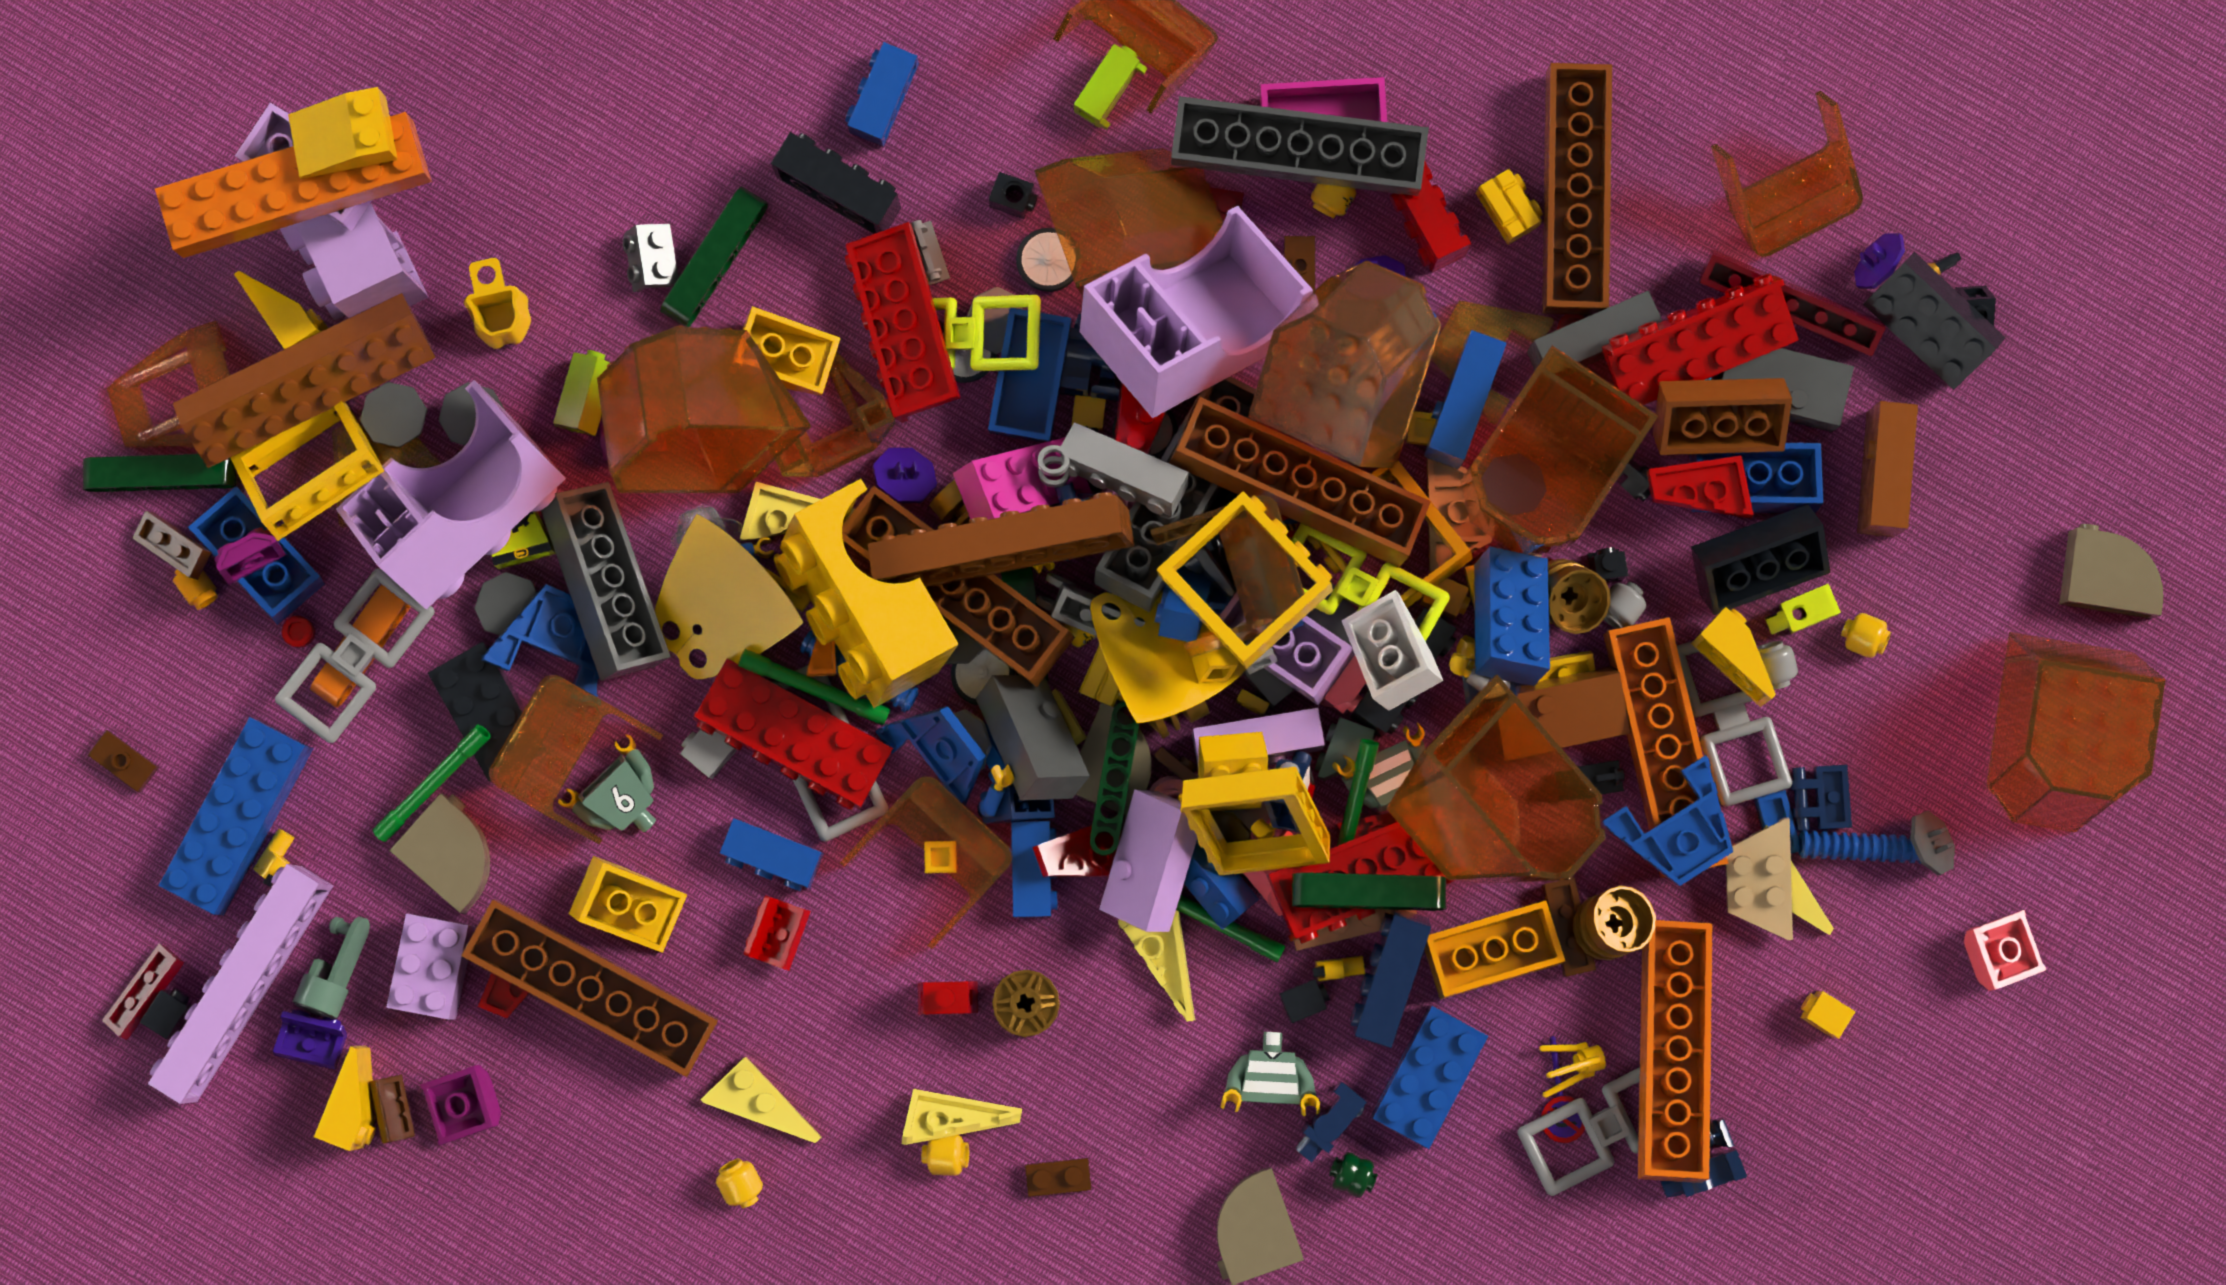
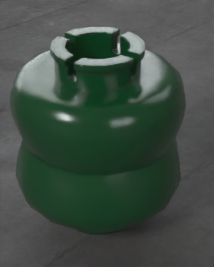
M1346 1152L1342 1159L1335 1158L1329 1176L1334 1177L1332 1186L1336 1190L1347 1191L1353 1197L1360 1198L1365 1190L1371 1193L1378 1174L1373 1173L1374 1164L1372 1161L1360 1159L1355 1154Z

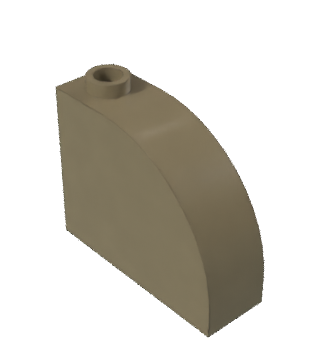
M2080 524L2079 527L2069 531L2059 605L2148 619L2162 615L2163 585L2155 563L2145 550L2124 536L2099 531V526Z
M1101 703L1080 752L1090 777L1075 794V796L1094 804L1097 802L1110 722L1114 709L1104 703ZM1121 711L1118 712L1117 719L1121 724L1129 725L1133 723V720ZM1140 728L1136 741L1124 817H1127L1134 790H1147L1151 776L1150 750ZM1118 739L1112 744L1111 749L1115 755L1124 756L1129 752L1130 745L1127 741ZM1117 770L1109 772L1106 777V781L1111 787H1119L1125 780L1124 775ZM1112 801L1105 802L1101 806L1117 814L1119 813L1118 805Z
M440 793L389 851L459 913L466 914L479 899L487 884L490 872L489 847L481 828L464 811L465 803L454 794L448 797Z
M1271 1167L1250 1174L1241 1180L1229 1192L1221 1206L1217 1220V1242L1223 1260L1218 1261L1217 1264L1222 1279L1226 1280L1229 1278L1231 1285L1304 1260Z

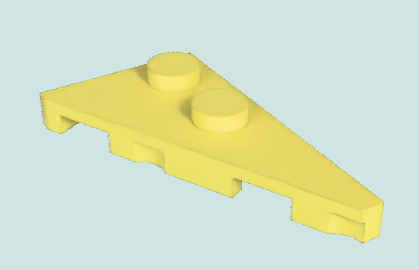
M744 1057L700 1099L705 1104L816 1143L821 1138L820 1134L747 1057Z

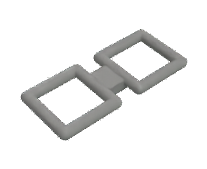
M375 569L334 621V628L346 636V639L335 652L323 643L316 644L276 695L275 702L326 742L334 743L376 690L375 682L362 672L373 658L387 668L394 667L435 613L434 608L430 606L428 609H425L382 569ZM379 584H382L419 612L389 652H386L349 624ZM321 658L360 687V690L330 728L291 699Z
M1693 641L1677 645L1693 716L1700 717L1712 713L1718 730L1703 735L1700 743L1704 755H1707L1709 758L1711 774L1716 784L1717 795L1721 805L1728 807L1790 788L1792 786V779L1771 718L1763 717L1750 721L1744 703L1753 700L1743 691L1701 703L1686 659L1687 655L1699 651L1691 645ZM1762 731L1778 779L1730 793L1715 745Z
M808 665L796 670V672L807 676ZM814 676L816 680L832 686L828 676ZM777 680L772 681V683L783 689L791 687ZM826 701L831 714L849 724L843 708ZM800 777L796 781L793 780L817 834L823 842L832 840L887 814L889 810L878 783L875 781L869 792L873 807L828 827L811 789L807 787L808 782Z
M1640 1067L1602 1087V1093L1609 1105L1608 1108L1592 1115L1586 1101L1583 1098H1577L1518 1129L1517 1134L1548 1195L1554 1196L1612 1167L1615 1160L1608 1145L1624 1137L1631 1151L1638 1153L1639 1137L1617 1093L1640 1082ZM1578 1113L1599 1159L1554 1181L1532 1135Z

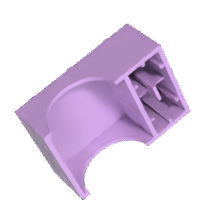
M369 204L352 232L326 215L280 228L292 251L299 250L308 265L315 264L316 267L303 273V278L317 305L320 308L326 306L334 320L345 315L351 318L401 293L404 295L409 306L428 298L427 292L398 232H392L377 216L372 204Z
M1239 206L1228 210L1221 229L1212 241L1197 255L1183 264L1170 269L1157 270L1151 267L1150 257L1144 254L1086 284L1083 292L1080 333L1149 415L1154 418L1305 335L1313 289Z
M475 380L465 388L471 395L475 405V427L469 441L457 455L440 465L429 468L408 467L390 458L382 465L383 473L358 488L336 508L377 566L425 609H428L438 598L444 599L453 595L462 585L465 573L484 555H492L500 551L508 542L511 530L530 512H537L547 507L555 497L557 486L566 479L525 430Z

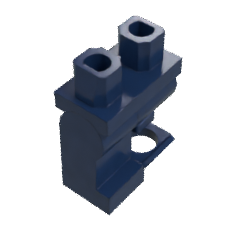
M1078 314L1074 328H1070L1060 382V394L1087 397L1092 367H1097L1101 370L1100 381L1098 385L1092 386L1091 397L1119 401L1120 391L1115 387L1116 374L1080 333L1081 314Z
M1342 1081L1333 1089L1339 1097L1329 1110L1322 1111L1318 1115L1316 1114L1312 1120V1125L1306 1123L1301 1129L1305 1136L1295 1148L1311 1163L1322 1149L1329 1153L1334 1147L1332 1141L1339 1138L1352 1120L1359 1117L1364 1111V1106L1367 1102Z
M1723 1118L1714 1119L1710 1123V1147L1719 1145L1730 1149L1710 1156L1709 1180L1703 1183L1660 1181L1667 1198L1682 1194L1685 1197H1689L1713 1187L1747 1177L1737 1150L1731 1148L1734 1147V1143Z

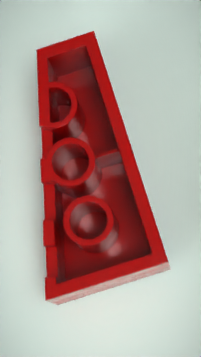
M1424 161L1422 185L1419 195L1412 196L1392 193L1390 200L1394 209L1397 212L1401 211L1406 220L1403 225L1410 239L1415 238L1420 248L1417 250V254L1424 267L1429 266L1431 272H1435L1464 258L1472 243L1467 234L1462 237L1459 235V220L1454 212H1446L1444 208L1446 207L1445 196L1437 184L1431 185L1430 180L1433 179V176Z
M1121 382L1114 440L1150 455L1167 411L1152 418Z

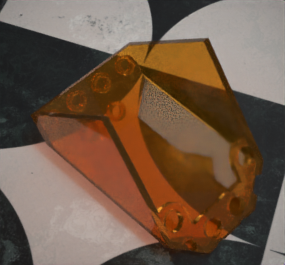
M1164 148L1062 159L1034 170L1075 285L1082 296L1086 284L1144 254L1150 257L1152 268L1165 270L1188 261L1212 241L1221 229L1223 221L1215 207L1216 202L1210 186L1206 182V175L1203 169L1171 165L1172 152Z

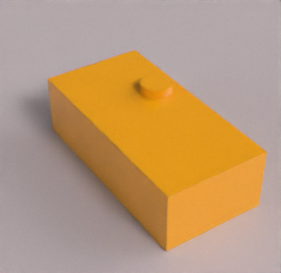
M1546 900L1430 934L1424 948L1440 1000L1565 962Z

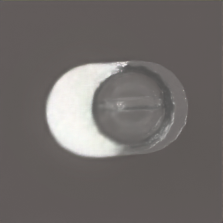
M700 505L686 510L677 518V532L671 538V545L675 550H678L696 514L711 521L731 537L737 536L742 532L743 526L734 519L721 518L717 510L711 506Z

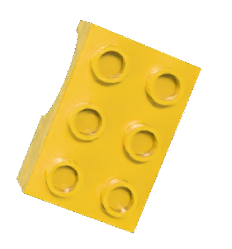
M859 479L794 513L785 536L781 541L780 549L783 553L774 557V562L785 585L791 591L802 586L814 605V608L806 611V618L816 638L823 645L834 640L846 662L838 666V673L849 694L854 699H858L866 694L873 708L939 673L959 644L920 578L898 584L881 582L864 574L849 558L843 543L842 526L847 521L857 498L867 491L862 479Z

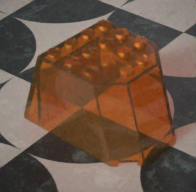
M1367 260L1328 278L1273 330L1248 417L1359 467L1395 468L1441 328L1438 316L1434 317L1424 295L1426 290L1423 284Z
M675 326L629 344L625 347L624 352L615 361L609 363L607 369L597 378L609 471L619 493H739L811 428L809 421L747 330Z
M1552 345L1460 480L1470 523L1514 552L1535 556L1565 551L1581 536L1658 418V415Z
M2009 632L1986 787L1991 794L1995 795L2008 813L2007 816L2011 822L2075 833L2152 775L2166 679L2133 652Z
M1498 675L1492 677L1421 753L1386 808L1448 880L1485 884L1569 880L1605 840V829H1601L1599 805L1603 804L1602 794Z

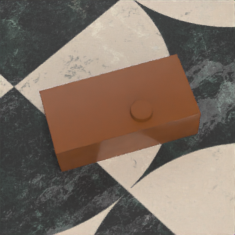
M1784 378L1659 381L1653 436L1660 455L1784 451L1792 396Z
M1880 401L1866 412L1857 534L1895 537L1909 527L1918 405Z
M1613 666L1537 682L1535 686H1521L1517 697L1492 701L1500 749L1507 759L1630 734L1620 672Z

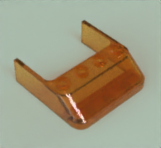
M1081 0L1067 12L1053 38L1059 42L1081 22L1091 20L1095 25L1112 35L1120 44L1135 51L1142 61L1151 65L1166 78L1146 109L1150 114L1191 77L1212 51L1218 40L1216 32L1209 25L1176 0Z
M1822 91L1816 92L1815 95L1827 135L1826 145L1822 149L1743 189L1733 157L1718 144L1711 146L1730 212L1749 247L1759 256H1770L1853 214L1862 204L1863 194L1838 103Z
M1257 496L1267 508L1264 513L1271 521L1277 518L1283 524L1276 501L1269 496ZM1225 507L1151 529V535L1156 545H1160L1195 534ZM1246 510L1242 511L1219 532L1247 623L1231 629L1242 642L1259 636L1305 594L1295 561ZM1214 634L1184 643L1190 658L1225 648Z
M549 675L542 679L492 763L489 777L491 782L499 789L593 842L600 844L602 838L553 811L552 805L605 715L614 714L658 740H661L663 735L561 676Z
M925 776L917 779L840 863L844 867L850 866L889 824L897 825L923 850L924 842L956 841L957 873L948 874L969 893L970 899L927 945L934 949L1004 874L1012 863L1013 855L1010 847L939 780L934 777Z

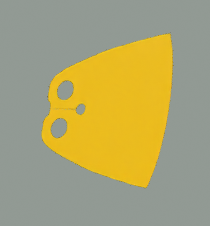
M696 514L669 566L654 611L661 631L662 626L667 621H672L679 627L680 634L676 640H668L664 636L668 651H672L677 655L680 666L689 676L694 679H707L718 675L727 658L738 664L744 649L761 654L788 636L804 622L789 597L768 571L724 530ZM695 624H699L702 627L700 635L693 632ZM693 649H700L705 653L707 663L704 667L696 668L691 664L689 654Z
M1163 591L1150 613L1113 593L1104 592L1094 597L1091 601L1092 622L1108 668L1136 723L1163 719L1192 708L1225 689L1246 670L1238 661L1239 665L1228 681L1199 683L1189 652L1193 643L1158 636L1160 623L1155 622L1158 604H1161ZM1106 603L1115 604L1121 611L1120 617L1116 620L1106 618L1102 613V606ZM1137 617L1142 618L1145 625L1137 626L1134 619ZM1203 623L1200 633L1210 631Z

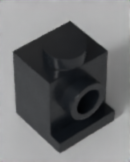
M1611 547L1587 554L1589 569L1601 576L1606 583L1621 581L1629 576L1625 551L1619 552V549Z

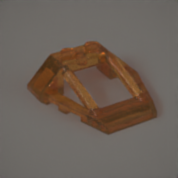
M216 320L188 329L172 338L116 379L107 388L125 447H194L186 433L166 435L182 428L178 417L153 426L140 385L189 363L191 364L199 390L230 376L222 353L226 351V347ZM187 347V351L178 354L172 358H169L170 356Z
M837 352L829 375L853 424L814 443L811 442L787 389L766 385L769 404L768 424L771 439H769L770 450L783 477L822 476L874 451L896 424L884 396L877 389H874L859 372H856L847 364L845 359ZM844 376L865 399L867 404L858 407ZM780 406L795 435V438L788 441L785 438Z

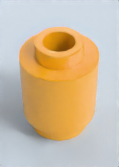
M177 569L174 572L176 576L173 582L190 606L194 605L197 610H201L218 598L215 592L216 586L204 570L198 580L189 578Z

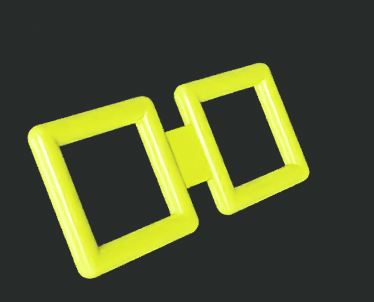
M1038 295L978 296L972 302V317H957V301L955 298H933L935 309L945 310L944 341L953 370L955 368L956 350H971L970 367L974 371L1035 370L1038 367L1041 299ZM1028 307L1026 357L983 359L985 309Z
M1300 523L1291 540L1293 543L1299 541L1303 545L1307 536L1310 535L1352 557L1328 600L1324 599L1315 607L1316 609L1327 615H1332L1337 610L1342 599H1345L1358 606L1357 611L1378 600L1391 577L1434 599L1419 627V631L1426 642L1450 599L1448 592L1388 562L1383 564L1375 578L1359 570L1367 557L1366 552ZM1295 583L1289 587L1293 597L1298 595L1302 597L1308 591Z

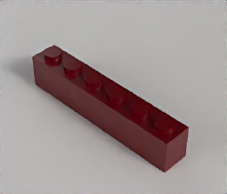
M1712 249L1699 276V282L1724 293L1727 289L1742 285L1744 288L1754 284L1753 279L1769 273ZM1783 280L1785 285L1781 286L1793 323L1869 356H1873L1886 329L1881 321Z

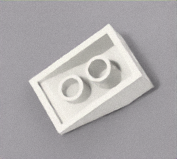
M1396 590L1341 620L1372 698L1388 711L1443 681L1433 654Z

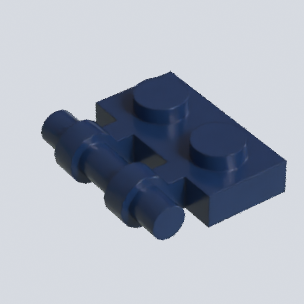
M1848 765L1815 766L1814 779H1806L1805 767L1792 768L1793 780L1791 790H1794L1795 808L1792 809L1793 818H1796L1797 831L1809 830V817H1817L1818 830L1852 828ZM1807 789H1815L1816 807L1808 808Z

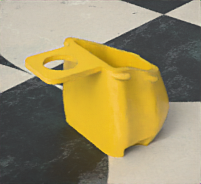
M489 258L471 263L469 265V272L474 294H470L464 299V305L472 318L476 335L494 349H499L507 344H520L531 324L528 297L515 286H505L501 265L497 258ZM488 266L495 270V279L490 284H483L478 280V271L482 267Z

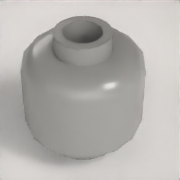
M1628 582L1627 585L1622 583L1613 584L1609 589L1610 606L1607 616L1603 620L1616 629L1634 625L1646 609V602L1642 597L1643 590L1632 582Z
M1772 641L1758 647L1759 653L1773 688L1781 689L1791 684L1790 680L1798 674L1793 649L1788 645H1783L1782 641Z

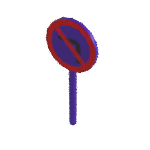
M1555 1036L1550 1037V1045H1557ZM1551 1052L1554 1070L1559 1069L1558 1052ZM1561 1075L1555 1077V1083L1558 1085L1562 1082ZM1563 1090L1558 1092L1557 1097L1552 1098L1544 1105L1541 1117L1575 1099L1570 1096H1563ZM1578 1113L1544 1129L1543 1132L1550 1139L1558 1143H1569L1577 1140L1584 1133L1585 1127Z

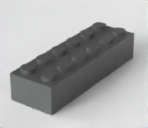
M609 482L555 493L552 502L542 509L541 512L600 680L604 681L656 667L671 656Z

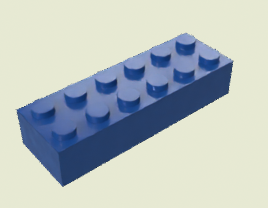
M249 717L158 886L213 915L224 916L314 748L260 720Z

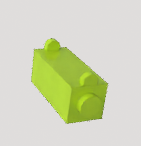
M1113 44L1075 101L1074 113L1096 127H1102L1107 130L1111 124L1106 118L1137 72L1145 74L1147 71V67L1141 64L1137 58V53L1127 46L1123 45L1120 48Z
M587 350V354L573 353L554 418V426L571 432L596 436L616 365L605 360L606 355L593 350Z

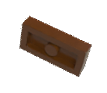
M1088 1158L1025 1164L1028 1197L1091 1190Z

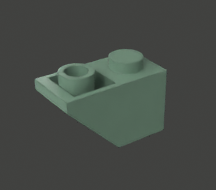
M1341 717L1337 724L1332 723L1326 737V741L1330 742L1327 753H1320L1315 766V770L1319 771L1318 778L1327 781L1340 775L1333 769L1332 764L1336 762L1343 769L1346 766V759L1343 755L1348 756L1355 763L1360 740L1370 739L1374 741L1376 731Z

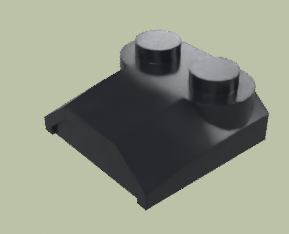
M1225 528L1184 564L1189 571H1193L1196 574L1203 573L1225 596L1235 594L1237 592L1236 589L1243 581L1229 550L1230 547L1236 544Z

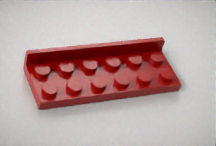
M906 222L845 244L848 255H845V262L848 270L854 274L856 283L853 284V291L857 300L861 301L864 312L861 313V320L865 329L870 331L872 341H869V348L873 358L878 360L880 370H877V377L880 385L887 392L888 399H885V406L890 417L904 423L908 421V416L960 399L912 225Z
M1770 273L1758 276L1753 279L1754 284L1744 288L1742 285L1729 288L1724 292L1725 296L1714 300L1713 297L1703 299L1696 303V308L1686 312L1684 309L1674 311L1667 315V320L1658 324L1655 321L1648 322L1639 326V331L1628 336L1627 333L1610 338V343L1601 348L1623 410L1629 412L1657 400L1659 381L1705 380L1799 341L1781 286L1785 285L1783 278L1772 276Z
M728 658L724 662L698 711L693 716V720L698 722L696 727L711 736L714 732L726 737L724 743L739 751L744 747L754 752L752 758L767 766L772 762L780 766L781 770L779 772L795 781L798 777L809 782L807 786L809 789L822 796L826 792L837 797L835 802L850 811L854 807L860 810L893 750L891 746L756 673L739 667L737 663Z
M1439 804L1331 848L1329 863L1282 868L1268 874L1267 878L1291 933L1288 936L1290 941L1299 939L1300 943L1303 944L1319 937L1316 931L1328 927L1329 932L1346 926L1345 919L1356 915L1358 920H1361L1376 912L1375 909L1293 907V873L1446 877V884L1461 879L1459 872L1468 867L1443 808Z

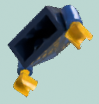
M1009 764L1003 770H1001L999 765H995L991 769L996 783L991 784L988 791L981 792L980 802L977 806L978 814L984 824L1026 822L1055 818L1053 799L1020 800L1015 787H1007L1015 780Z

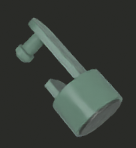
M335 917L330 921V932L336 935L343 934L346 937L333 967L318 958L313 961L309 973L303 975L292 1003L295 1006L321 1017L338 1018L349 992L346 989L369 934L370 923L368 919L357 917L352 923H348L343 918Z

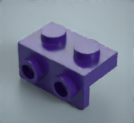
M292 1010L291 1013L282 1011L280 1018L283 1023L273 1049L274 1056L336 1070L347 1038V1032L344 1026L341 1025V1022L328 1017H323L322 1020L311 1018L309 1013L301 1010Z

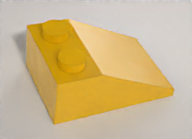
M378 87L344 93L288 114L297 167L301 179L398 160L387 99Z
M237 271L234 273L284 349L328 329L321 316L317 315L312 308L307 311L299 303L243 272Z
M752 306L746 317L728 373L758 384L822 396L840 337Z
M1725 607L1693 640L1691 645L1759 707H1762L1776 693L1751 630L1745 624L1747 622L1746 619L1737 610L1732 609L1730 611Z
M1263 732L1199 737L1198 779L1268 770V754ZM1257 802L1256 804L1247 803L1239 805L1214 807L1208 809L1210 812L1261 808L1262 802Z
M593 856L569 914L581 923L663 953L687 894L627 868Z
M365 1045L350 1046L314 1138L348 1151L362 1149L365 1144L369 1145L376 1132V1127L373 1126L376 1117L369 1083L373 1081L370 1047Z

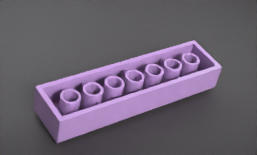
M286 864L285 867H280L271 880V883L274 885L267 895L263 894L254 906V910L257 912L250 922L246 921L239 929L236 936L239 940L233 950L229 948L219 962V965L222 966L215 977L211 976L202 989V992L205 994L198 1004L194 1003L186 1013L184 1019L187 1022L181 1032L176 1031L169 1040L167 1047L170 1049L164 1059H158L150 1071L152 1078L148 1084L179 1104L198 1102L333 888L332 884L303 866Z

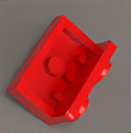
M766 895L757 909V918L751 933L746 939L744 955L789 971L811 911Z

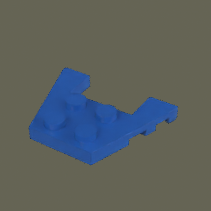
M547 584L543 585L485 652L481 660L505 671H510L521 642L578 665V671L567 697L591 707H596L598 703L597 680L599 675L571 595Z
M946 706L885 724L875 732L881 740L893 748L892 754L901 749L909 740L948 789V792L933 805L934 809L949 828L958 823L986 755L950 708Z
M1707 755L1680 771L1698 800L1648 832L1644 833L1627 806L1601 821L1606 829L1677 886L1686 883L1733 852Z

